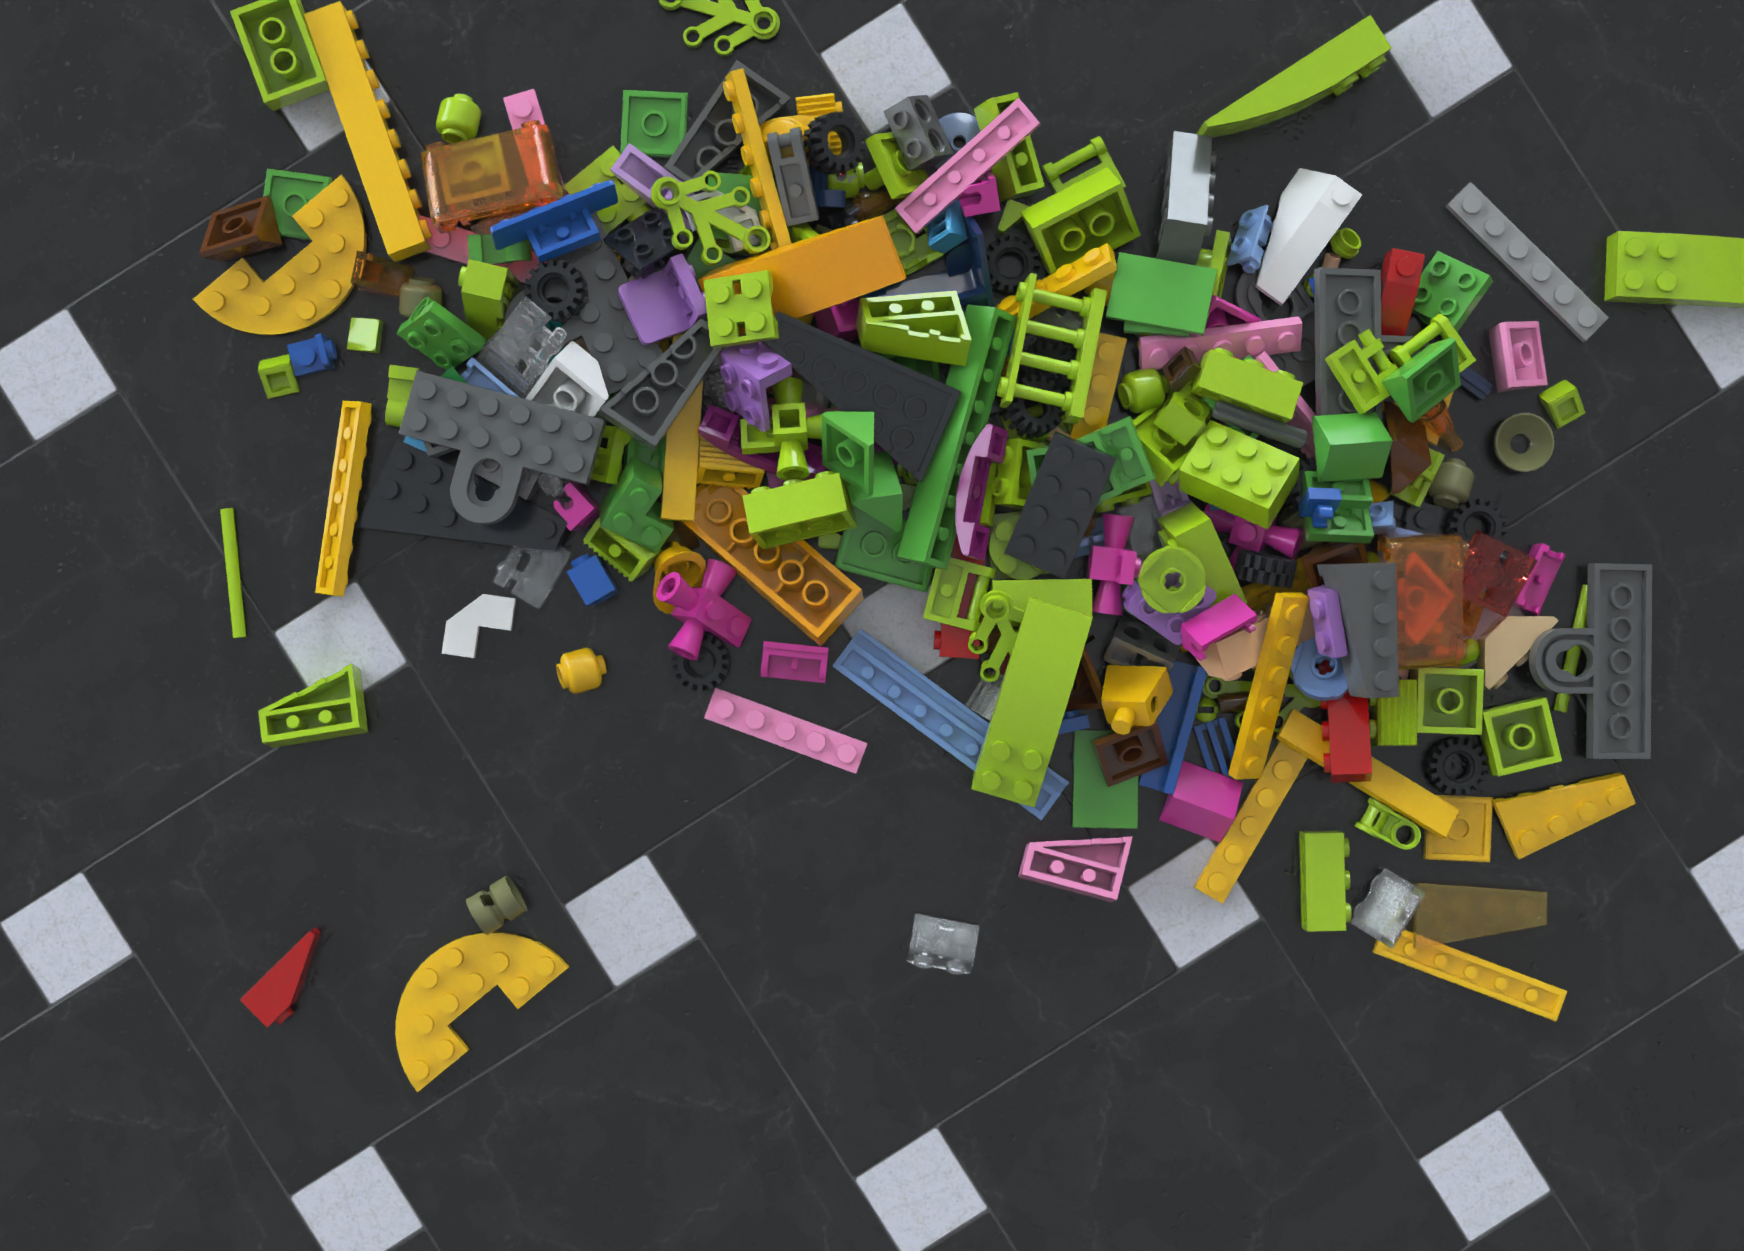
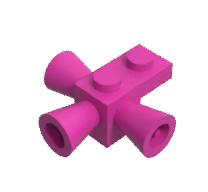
M1208 503L1203 512L1211 519L1216 531L1231 533L1229 543L1237 545L1229 559L1233 571L1235 570L1239 550L1260 552L1270 546L1294 560L1301 548L1304 529L1276 526L1277 516L1269 529H1265L1225 510L1211 511Z
M1102 513L1105 546L1090 545L1086 573L1087 578L1100 580L1092 604V612L1123 615L1121 584L1133 585L1134 578H1138L1141 569V559L1137 558V552L1125 549L1135 517Z
M708 559L701 588L690 587L677 572L669 573L660 582L657 589L658 600L675 606L671 615L684 623L668 645L672 652L690 660H698L704 631L712 633L731 647H740L752 618L720 597L737 574L733 567L715 559Z

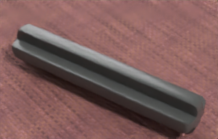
M1222 400L1218 401L1213 409L1212 417L1217 420L1296 448L1304 447L1308 438L1306 430Z

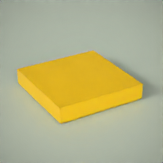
M1434 794L1459 809V812L1446 838L1440 839L1424 829L1423 859L1490 862L1493 807L1491 800L1493 797Z

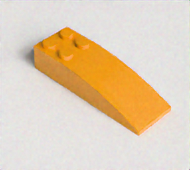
M883 215L716 267L698 279V283L702 292L705 293L704 280L768 270L773 275L774 291L772 292L771 301L774 316L779 311L792 318H798L902 281L907 277ZM740 283L734 284L735 295L741 294ZM738 325L739 336L746 334L745 327Z
M700 483L696 488L694 521L680 522L724 563L733 567L737 574L821 647L864 600L862 589L804 540L762 549L749 533L742 497L749 493L740 486L736 488L734 486L729 487L728 485L723 487L721 484L716 486L715 484L709 485L707 483L704 485Z

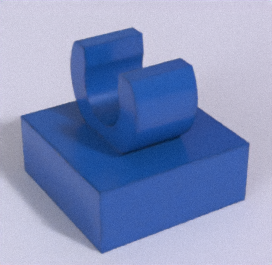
M1308 487L1298 504L1300 517H1312L1313 528H1327L1326 519L1333 518L1336 509L1342 501L1340 489Z

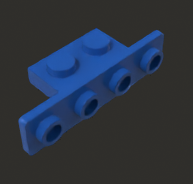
M613 180L596 183L588 189L572 195H565L555 202L542 207H535L527 213L500 221L498 224L490 227L496 250H501L528 239L540 263L601 240L599 230L590 214L618 203L615 184Z

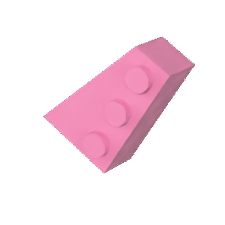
M1133 836L1030 842L1025 847L1018 877L1108 902H1114L1118 898Z

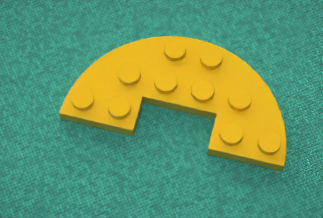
M341 174L292 215L312 242L265 282L245 258H241L193 298V300L205 312L221 323L237 330L259 335L298 332L312 327L331 315L342 305L356 285L362 262L365 260L367 248V234L365 233L362 215L363 210L356 193L345 176Z
M494 931L489 935L477 933L461 937L444 945L430 955L414 972L401 996L396 1016L395 1035L399 1059L405 1074L415 1090L419 1092L469 1050L468 1046L450 1026V1023L487 992L498 985L515 1007L519 1009L569 968V965L553 950L538 941H533L515 933Z

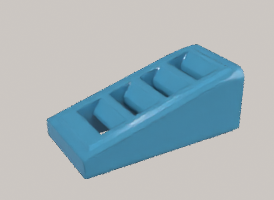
M959 198L927 225L929 248L946 253L968 239Z

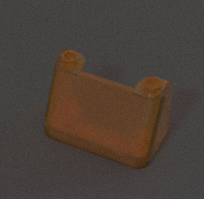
M539 120L524 122L519 129L445 145L444 142L432 143L425 146L426 151L420 154L432 226L440 234L456 231L455 225L458 224L457 221L459 220L463 225H468L471 220L527 207H540L539 202H541V205L550 204L565 196L550 129L547 125H541Z
M1458 534L1378 535V551L1383 552L1384 560H1387V562L1381 563H1396L1398 670L1460 665L1461 660L1467 657V642L1463 639L1464 561L1468 560L1469 555L1468 543L1463 541L1462 537Z

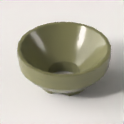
M1531 413L1512 415L1500 424L1495 433V454L1499 461L1511 470L1518 472L1537 470L1550 459L1553 453V431L1549 424L1538 415ZM1517 434L1523 435L1528 441V448L1522 454L1514 452L1510 445L1511 439Z

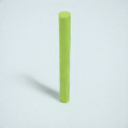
M233 508L220 509L232 632L233 638L246 637L234 510Z
M1585 584L1582 585L1573 628L1587 627L1588 585ZM1575 645L1567 651L1563 670L1568 671L1573 676L1576 674L1581 653L1579 646ZM1557 693L1554 711L1567 713L1571 694Z

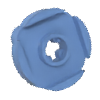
M1315 636L1306 642H1302L1296 648L1291 665V673L1294 685L1303 694L1315 700L1328 701L1338 700L1349 691L1341 658L1319 654ZM1324 660L1330 661L1329 667L1334 670L1331 673L1327 672L1325 675L1319 674V669L1315 668V665L1322 664Z

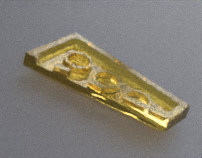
M1425 883L1415 884L1413 949L1547 925V892Z

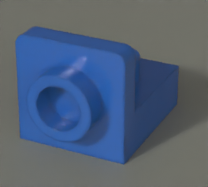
M322 333L316 334L315 338L287 345L294 375L297 378L335 368L333 359H337L335 344L333 340H328V337Z
M1079 710L1065 712L1058 734L1090 728L1088 715H1079Z

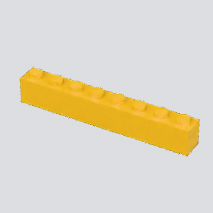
M341 1L305 13L304 17L388 255L394 262L430 250L431 246L428 239L433 237L432 231L426 218L422 220L420 218L418 208L422 207V203L416 189L411 190L407 179L412 177L405 158L400 160L396 149L400 148L401 144L395 129L389 130L386 119L391 116L385 100L378 99L375 89L380 88L379 81L374 70H368L365 59L370 57L363 39L358 40L354 30L358 29L359 25L352 9L347 11Z

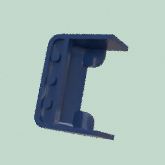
M964 216L968 241L958 244L946 253L945 263L947 270L883 287L857 297L858 302L860 298L957 291L964 315L967 305L994 307L984 235L973 216Z

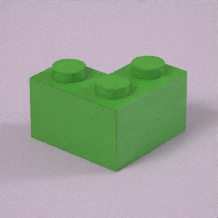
M632 457L618 477L617 484H613L599 505L600 526L655 553L660 550L674 530L673 520L660 519L661 503L656 501L663 491L661 470Z

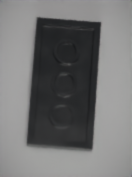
M1056 431L1004 553L1065 579L1117 457Z

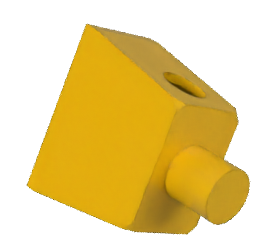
M1107 666L1101 703L1107 723L1111 724L1113 731L1125 735L1130 732L1132 726H1151L1154 724L1173 693L1167 667Z

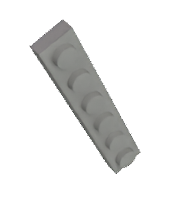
M1471 182L1445 206L1582 342L1587 341L1609 318Z

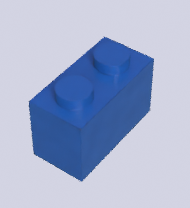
M587 553L571 562L573 568L568 570L567 574L586 606L594 607L621 591L602 557L588 555Z

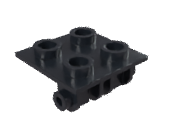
M657 207L645 212L637 219L617 229L603 239L606 244L633 265L630 268V272L636 280L639 278L646 279L656 271V268L662 269L664 267L663 262L667 264L670 257L679 254L685 255L688 252L687 249L678 250L673 246L671 238L674 233L669 218ZM684 234L677 235V240L680 244H687L688 239Z

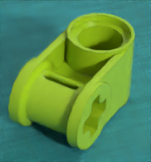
M1369 797L1367 801L1369 806L1361 821L1356 822L1354 826L1394 847L1404 850L1416 847L1421 838L1419 827L1414 822L1395 813L1393 809ZM1406 825L1411 831V837L1407 842L1400 843L1396 838V832L1399 827Z

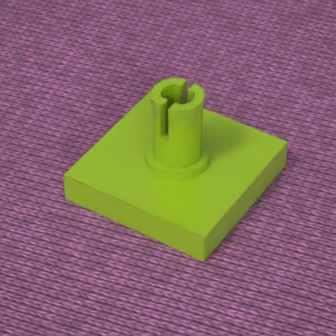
M893 132L874 134L865 139L866 145L877 166L864 174L865 184L869 190L873 191L885 185L892 200L905 198L929 178L925 169L909 170Z

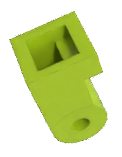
M398 365L389 366L388 378L390 379L385 412L386 426H401L416 371L424 372L421 369Z

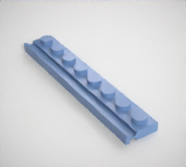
M859 629L833 664V667L975 771L989 723L865 631ZM1047 767L1035 807L1024 804L1020 805L1042 820L1069 782Z

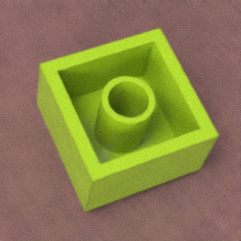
M1410 667V680H1417V733L1482 735L1484 669Z
M1533 697L1483 710L1482 735L1479 736L1483 753L1486 754L1488 759L1485 761L1486 765H1489V775L1499 777L1562 761L1547 697Z

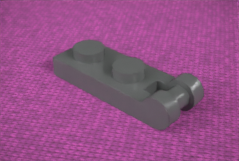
M800 127L792 128L789 130V133L779 135L778 132L767 134L769 151L787 226L820 219ZM792 146L794 155L783 157L782 148Z

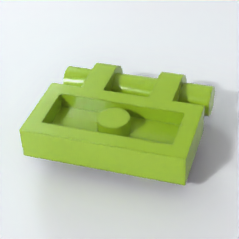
M1370 329L1358 335L1364 345L1362 349L1356 340H1352L1325 358L1326 363L1359 414L1367 412L1390 396L1382 381L1398 370L1395 363L1391 364L1382 350L1384 345L1380 338L1376 339ZM1369 357L1373 359L1380 370L1378 374L1368 361Z

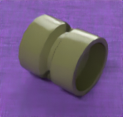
M504 876L491 884L489 892L481 890L466 899L471 915L486 935L502 927L504 919L512 921L528 911L522 895L508 876Z

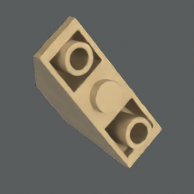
M1500 616L1477 639L1480 645L1477 669H1484V689L1490 690L1493 688L1495 690L1508 679L1509 676L1506 673L1514 665L1519 667L1528 660L1529 650L1537 637L1543 632L1553 629L1552 627L1558 620L1554 616Z

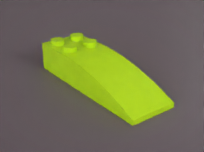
M1369 15L1204 121L1197 135L1214 138L1238 133L1296 113L1333 92L1337 97L1350 89L1353 83L1359 79V75L1365 79L1379 70V66L1387 61L1384 56L1392 47L1372 16Z
M1617 231L1607 237L1604 301L1744 308V238Z
M1031 597L1028 598L975 767L971 786L972 790L1035 807L1093 619L1092 615Z

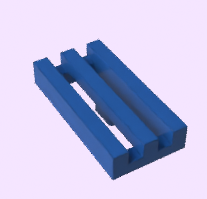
M1225 717L1192 726L1205 767L1215 772L1202 730L1207 729L1221 773L1233 778L1228 774L1229 771L1214 726L1219 725L1230 761H1232L1235 747Z

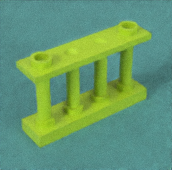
M1030 273L1024 282L1019 283L1015 301L1020 302L1006 377L1000 378L997 389V396L1001 397L1000 407L1007 408L1012 403L1014 396L1061 407V411H1065L1063 422L1077 424L1084 416L1107 291L1094 288L1087 297L1084 296L1082 299L1035 288L1037 274ZM1033 301L1079 312V316L1083 317L1082 327L1074 331L1028 320L1031 303ZM1028 333L1072 343L1073 347L1077 348L1076 358L1066 362L1022 352L1025 334ZM1019 365L1067 375V379L1071 380L1069 392L1065 391L1064 394L1017 384Z

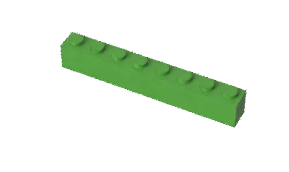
M967 305L964 317L971 337L966 367L951 364L945 383L961 392L921 482L918 480L897 557L918 565L946 570L957 534L955 507L960 475L971 447L988 423L1017 317L996 307Z

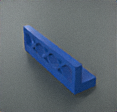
M1179 661L1174 662L1169 673L1173 693L1156 719L1169 764L1141 774L1138 785L1174 794L1207 674L1203 667Z

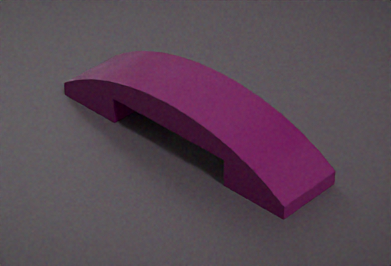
M709 404L698 429V434L734 458L776 474L780 452L742 454L741 427L738 423L740 416ZM808 442V450L803 451L810 474L804 480L814 479L816 474L824 472L826 469L822 465V447Z
M987 424L981 431L968 453L960 475L955 507L956 531L962 554L980 561L985 560L990 528L979 525L991 463H1003L1008 431L991 424Z

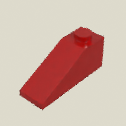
M1392 248L1385 254L1381 271V335L1405 336L1420 284L1425 254Z
M317 927L310 930L240 999L267 1028L275 1022L279 1025L283 1024L294 1013L291 1007L298 1001L321 934Z

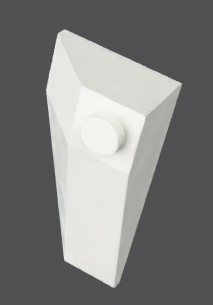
M1300 168L1280 196L1278 211L1272 224L1267 250L1264 252L1255 287L1282 306L1346 219L1362 194L1336 175Z
M572 340L554 357L525 399L595 417L599 409L608 400L609 395L598 361Z

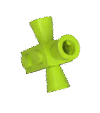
M787 377L771 385L776 404L772 405V417H769V430L762 432L754 425H750L746 419H740L742 454L780 452L776 475L779 479L785 481L804 479L809 476L810 472L803 450H808V438L822 440V414L806 418L805 402L801 403L804 382L798 378Z

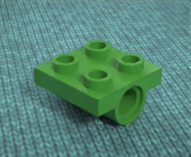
M1437 251L1421 274L1412 313L1416 314L1428 326L1432 318L1437 314H1443L1458 333L1493 283L1490 275Z
M429 297L424 298L419 303L410 318L401 324L397 335L403 338L411 347L418 349L432 359L437 366L446 370L452 366H458L480 351L487 340Z

